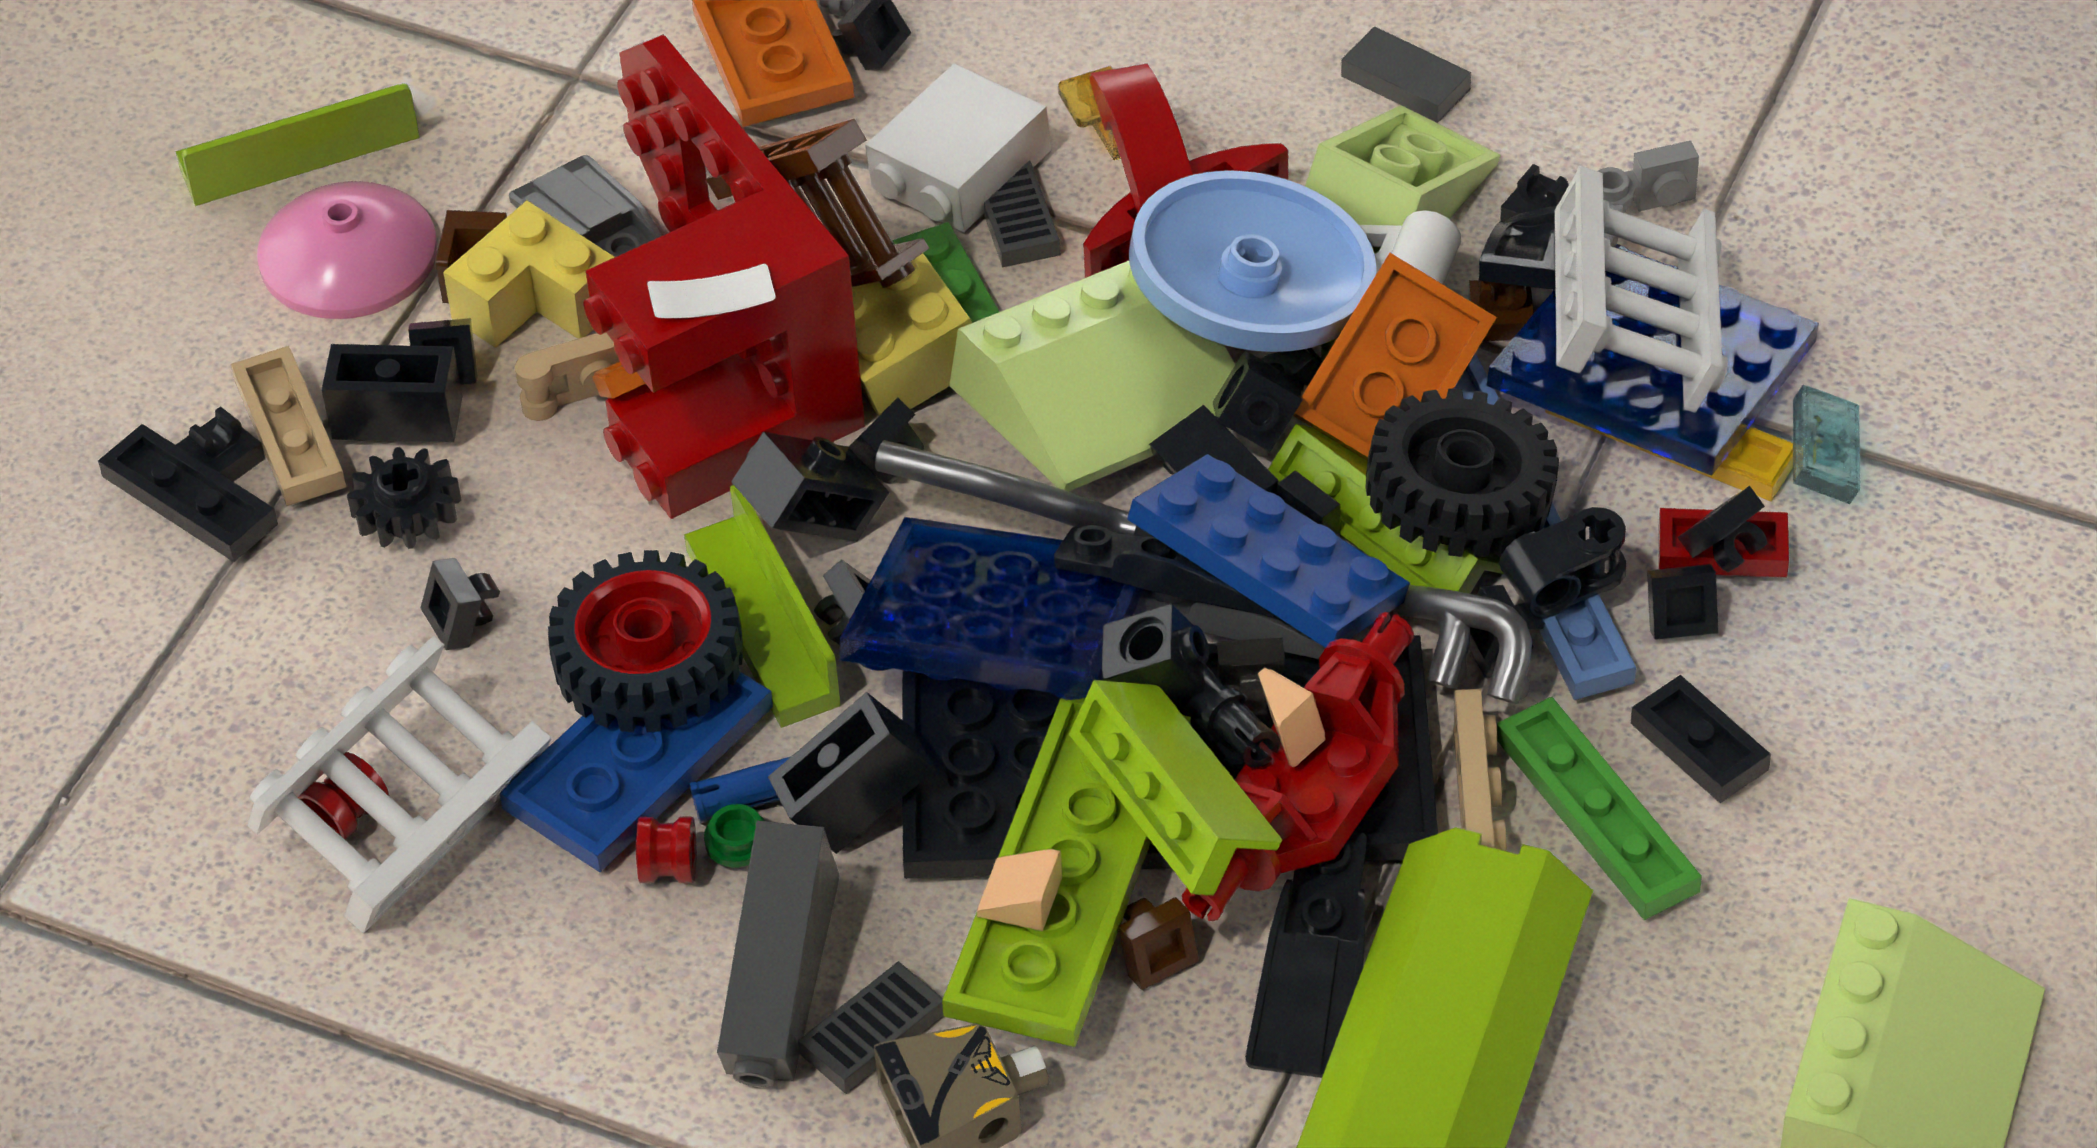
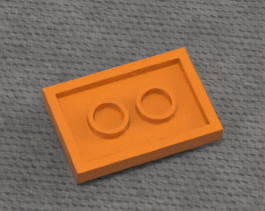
M692 0L695 19L743 127L854 98L853 80L816 0Z
M1389 253L1303 393V401L1293 416L1368 461L1375 427L1379 419L1384 420L1385 412L1393 405L1400 408L1402 399L1411 395L1421 402L1423 392L1437 390L1440 397L1446 399L1448 389H1454L1497 317L1394 254Z

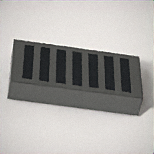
M1029 160L984 203V216L1002 268L1060 255V240L1032 163Z
M898 961L798 1040L799 1054L846 1094L876 1070L874 1045L923 1033L943 1017V998Z

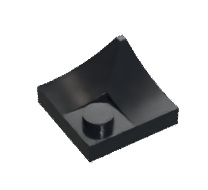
M1609 203V208L1623 213V205ZM1557 205L1521 213L1496 224L1479 260V281L1556 290L1555 209ZM1604 233V238L1610 240V246L1616 248L1619 237Z

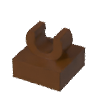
M1479 279L1469 281V301L1497 317L1483 341L1534 340L1535 322L1531 287L1479 281Z
M1144 897L1127 906L1124 914L1127 922L1119 925L1118 929L1128 977L1141 990L1199 962L1190 911L1177 897L1157 907H1154Z

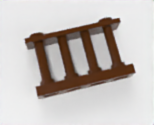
M855 119L759 147L814 214L816 212L825 228L849 255L852 287L879 281L882 288H886L904 279L915 270L910 261L929 249L924 238L893 245L848 167L852 163L848 152L867 141ZM711 175L706 179L717 200L733 196L731 188L721 176L714 178ZM831 188L833 189L834 193L836 194L838 200L836 199L835 195L833 194ZM842 207L844 208L845 212L847 213V215H848L849 219L851 220L852 224L854 225L856 231L854 230L853 226L851 225V223H850L849 219L847 218L846 214L844 213ZM860 238L862 239L863 243L865 244L867 250L865 249L864 245L862 244Z

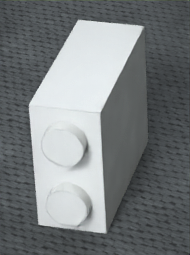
M953 64L865 144L871 187L884 197L898 200L924 213L934 221L949 222L951 227L965 232L985 213L984 203L1029 160L1034 167L1051 151L1047 106L959 65Z

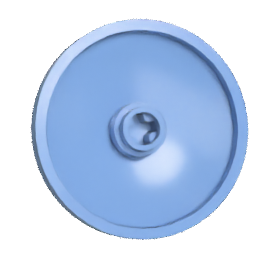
M1205 172L1169 183L1150 196L1142 205L1133 226L1129 247V263L1138 287L1151 304L1164 316L1184 329L1205 339L1234 348L1252 351H1296L1322 345L1338 338L1376 276V260L1372 245L1359 224L1346 211L1327 197L1301 184L1256 172Z

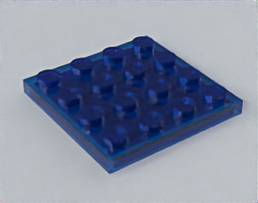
M1616 244L1617 249L1678 269L1677 266L1659 262L1652 258L1633 252L1625 246ZM1610 272L1607 273V277L1611 278V285L1680 308L1679 296ZM1719 285L1722 355L1727 357L1728 366L1720 388L1716 392L1709 391L1696 413L1684 409L1683 376L1681 374L1603 349L1600 353L1592 352L1580 374L1556 366V290H1553L1489 366L1486 386L1712 476L1814 345L1819 323L1797 315L1789 309L1776 307L1740 293L1732 287ZM1606 310V316L1612 318L1613 325L1681 348V335Z
M904 517L840 637L839 661L858 663L867 669L875 671L898 669L924 673L935 680L958 678L985 682L1001 690L1024 688L1051 692L1055 696L1067 700L1086 698L1094 680L1102 681L1103 625L1133 616L1143 589L1112 581V578L1057 569L1054 566V553L1062 543V539Z

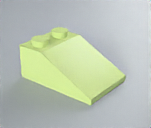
M1400 105L1319 143L1305 187L1333 201L1359 225H1403L1407 216L1424 210L1437 212L1450 219L1498 165L1501 155ZM1372 247L1375 254L1378 253L1381 247Z

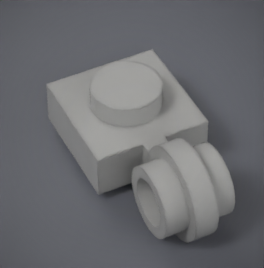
M1692 141L1634 153L1633 170L1624 172L1614 167L1598 170V172L1603 173V199L1611 204L1623 205V213L1632 205L1633 201L1640 212L1695 199L1699 155Z

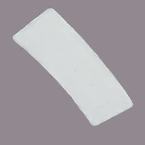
M766 264L709 278L684 281H649L647 283L654 315L657 318H693L717 315L761 305L776 298Z

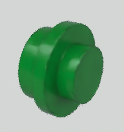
M732 804L719 809L710 819L704 832V844L707 854L713 861L722 866L732 868L749 866L757 820L765 821V819L755 809L743 804Z

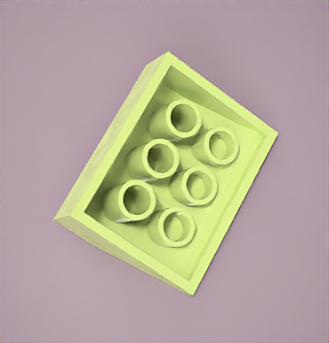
M1127 261L958 328L949 386L1057 488L1069 492L1154 456L1149 444L1202 405H1205L1215 415L1212 402L1233 370L1235 363L1223 344L1205 339L1184 329L1156 309L1138 287L1132 275L1130 263Z
M1849 898L1785 1113L1780 1148H2004L2045 988L1917 914Z

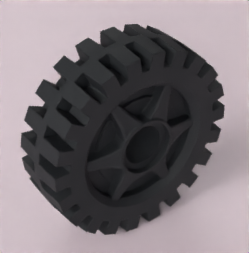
M1448 389L1446 399H1442L1437 390L1423 392L1421 402L1413 395L1402 399L1400 408L1394 405L1385 412L1384 420L1379 419L1374 430L1368 455L1365 484L1366 495L1370 496V506L1375 514L1382 513L1381 522L1388 529L1391 530L1400 526L1399 537L1412 543L1419 536L1423 537V549L1436 553L1439 545L1445 544L1449 545V556L1462 557L1464 548L1471 547L1475 557L1489 556L1491 545H1493L1502 554L1505 548L1515 539L1524 534L1540 531L1545 524L1546 517L1549 516L1557 483L1559 457H1556L1557 447L1554 439L1547 440L1548 430L1542 423L1532 425L1533 415L1524 408L1512 414L1511 401L1500 397L1492 405L1487 403L1488 393L1475 390L1472 400L1464 399L1462 389Z

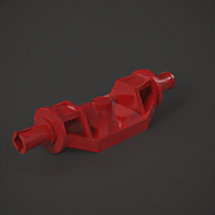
M1389 612L1380 613L1362 642L1342 638L1329 642L1319 657L1320 669L1304 687L1313 693L1326 740L1295 767L1289 765L1281 741L1277 753L1271 751L1262 741L1260 747L1273 759L1266 765L1258 768H1252L1245 764L1235 778L1237 784L1281 837L1282 842L1278 850L1236 848L1214 895L1191 894L1187 888L1183 892L1182 901L1191 913L1203 919L1211 906L1212 908L1207 914L1208 921H1216L1224 912V907L1238 887L1257 892L1267 890L1272 887L1281 873L1335 859L1399 766L1398 703L1404 696V681L1394 663L1405 647L1409 646L1414 639L1412 627L1402 617L1394 614L1391 618L1392 620L1385 628L1390 615ZM1273 725L1271 729L1278 735L1275 725Z

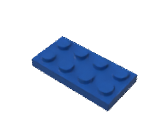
M1209 454L1132 500L1127 520L1325 648L1329 642L1340 638H1352L1373 624L1380 613L1390 612L1404 603L1410 585L1409 581L1388 569L1382 561L1364 554L1336 536L1330 528L1312 521L1287 505L1278 495L1265 491L1235 472L1229 464L1216 460Z
M739 671V677L735 685L728 684V695L720 704L710 699V712L698 718L691 710L686 711L687 724L673 728L669 718L660 719L661 731L647 733L644 721H637L633 733L620 731L617 718L606 728L595 724L593 712L586 718L581 716L499 793L502 809L596 871L601 872L636 839L637 824L640 817H654L657 819L690 787V782L698 780L773 708L771 690Z

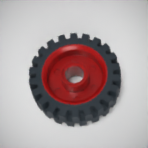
M644 550L643 562H634L632 552L618 554L619 566L612 568L606 559L593 564L594 578L584 571L576 575L572 579L573 590L564 587L557 596L558 607L552 606L549 615L550 626H548L549 651L556 682L560 686L561 694L567 703L573 701L576 712L585 718L593 712L595 724L606 728L617 718L620 731L634 733L637 721H644L647 733L661 731L660 719L669 718L673 728L687 724L686 711L691 710L700 718L710 712V699L720 704L728 695V684L735 685L739 677V665L743 663L742 628L735 596L730 587H725L724 579L716 571L708 574L707 565L697 559H694L686 566L683 554L670 552L666 562H661L658 550Z

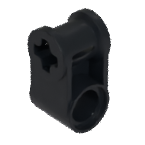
M1600 507L1584 509L1554 525L1537 532L1524 534L1515 539L1505 548L1500 556L1499 566L1534 616L1538 618L1555 616L1571 605L1599 593L1612 590L1621 584L1626 576V560L1620 551L1625 542L1626 526L1623 519L1612 510ZM1587 527H1589V539H1586ZM1608 560V572L1605 573V561Z

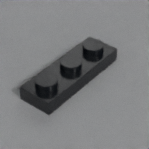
M144 424L137 427L98 460L103 478L233 562L278 525L274 507Z

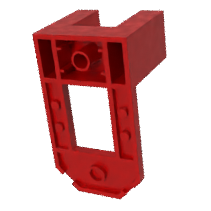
M662 34L619 52L623 78L617 81V87L628 113L629 121L623 125L626 140L643 164L658 198L659 214L669 233L586 270L589 298L583 301L586 316L596 333L599 335L607 333L614 342L616 354L624 369L629 374L637 372L646 383L613 399L608 398L605 400L609 426L603 429L606 444L618 462L626 460L631 466L636 484L645 499L648 501L656 499L670 519H673L729 492L730 486L733 485L731 481L744 463L749 450L758 441L763 432L813 440L814 437H823L834 442L864 428L865 421L849 255L678 50ZM706 168L714 178L721 176L731 188L735 203L720 210H717L709 199ZM761 264L768 266L776 296L773 301L738 311L710 316L657 318L654 315L647 286L649 281L702 279L749 269Z

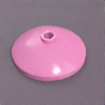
M346 181L312 189L281 208L268 222L262 232L257 249V259L265 286L285 306L297 312L318 318H356L385 310L401 302L416 291L428 277L435 263L437 238L430 215L410 195L396 188L373 182Z

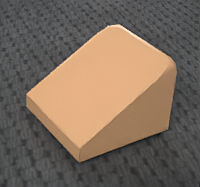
M1264 668L1258 673L1288 763L1290 766L1295 767L1326 740L1312 692L1277 672Z
M1047 849L998 857L977 908V917L1043 931L1062 881L1061 851Z

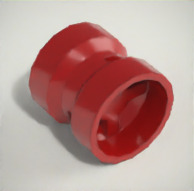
M349 752L343 754L389 796L384 781L374 768L355 754ZM326 777L324 782H313L298 797L345 840L357 830V818L369 815L329 777Z

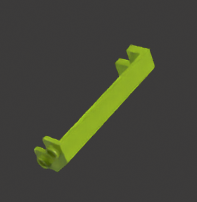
M1457 827L1409 844L1296 1148H1506L1593 890L1549 850L1522 844L1519 854L1483 846L1481 845V833Z

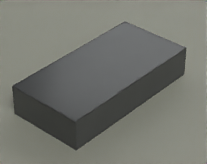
M1375 26L1341 59L1342 77L1437 123L1471 89V72Z

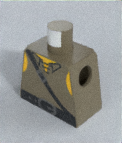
M979 1024L931 1032L874 1045L878 1085L907 1148H1000L1015 1140L1022 1132L1018 1095L1049 1085L1047 1069L1036 1046L1000 1058L986 1027Z

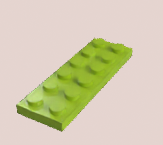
M1068 690L1063 691L998 856L1004 857L1047 849L1061 851L1062 881L1044 929L1039 931L977 917L976 913L942 999L943 1017L1076 1047L1117 936L1118 926L1121 925L1151 843L1147 835L1069 735L1087 696L1086 694ZM1184 716L1191 725V717Z

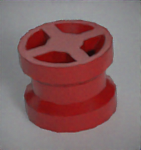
M640 817L636 834V864L639 883H654L659 877H674L679 883H693L695 881L697 859L694 817H679L674 823H659L654 817Z

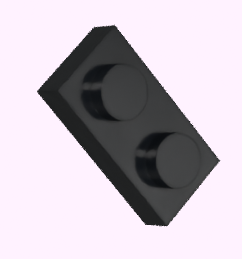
M1682 675L1677 676L1632 707L1630 724L1719 803H1722L1769 770L1771 753Z

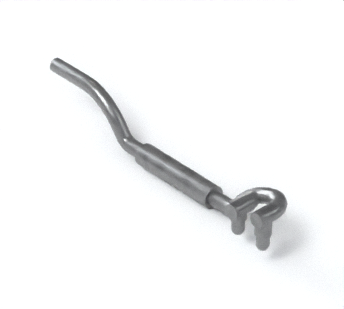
M886 440L881 443L876 455L875 469L883 473L990 500L1073 527L1097 525L1116 533L1134 535L1136 525L1127 520L1128 511L1117 509L1025 477ZM1409 585L1404 603L1394 610L1401 616L1436 620L1440 626L1438 642L1427 677L1429 682L1458 689L1459 683L1465 680L1468 669L1465 661L1470 646V627L1493 633L1498 638L1500 644L1487 695L1518 704L1519 700L1524 699L1528 695L1530 685L1526 674L1531 660L1532 638L1526 621L1513 607L1499 600L1478 595Z

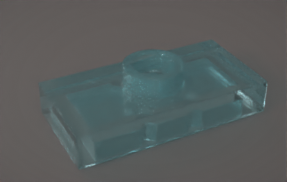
M1802 385L1793 398V484L1851 504L1860 491L1858 404L1813 387Z

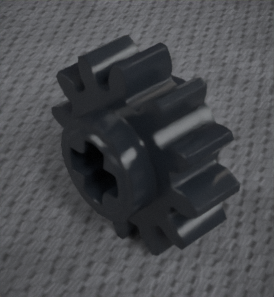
M396 447L392 454L393 459L386 462L377 456L369 457L371 474L365 472H355L352 474L354 491L347 494L351 517L356 518L361 536H367L377 531L381 547H387L393 542L394 537L403 538V542L408 549H412L416 544V536L423 533L434 540L440 538L438 521L443 523H455L457 521L455 504L461 502L458 478L452 477L450 464L447 459L436 461L431 465L429 452L426 448L418 451L413 459L406 457L401 447Z

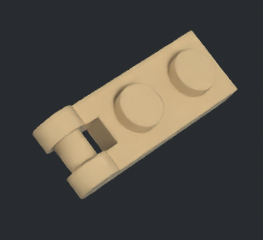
M592 334L521 356L516 361L515 373L517 384L522 389L520 402L522 413L525 417L534 421L547 420L557 412L559 406L598 396V390L592 379V376L595 375L594 372L619 362L614 342L608 334Z

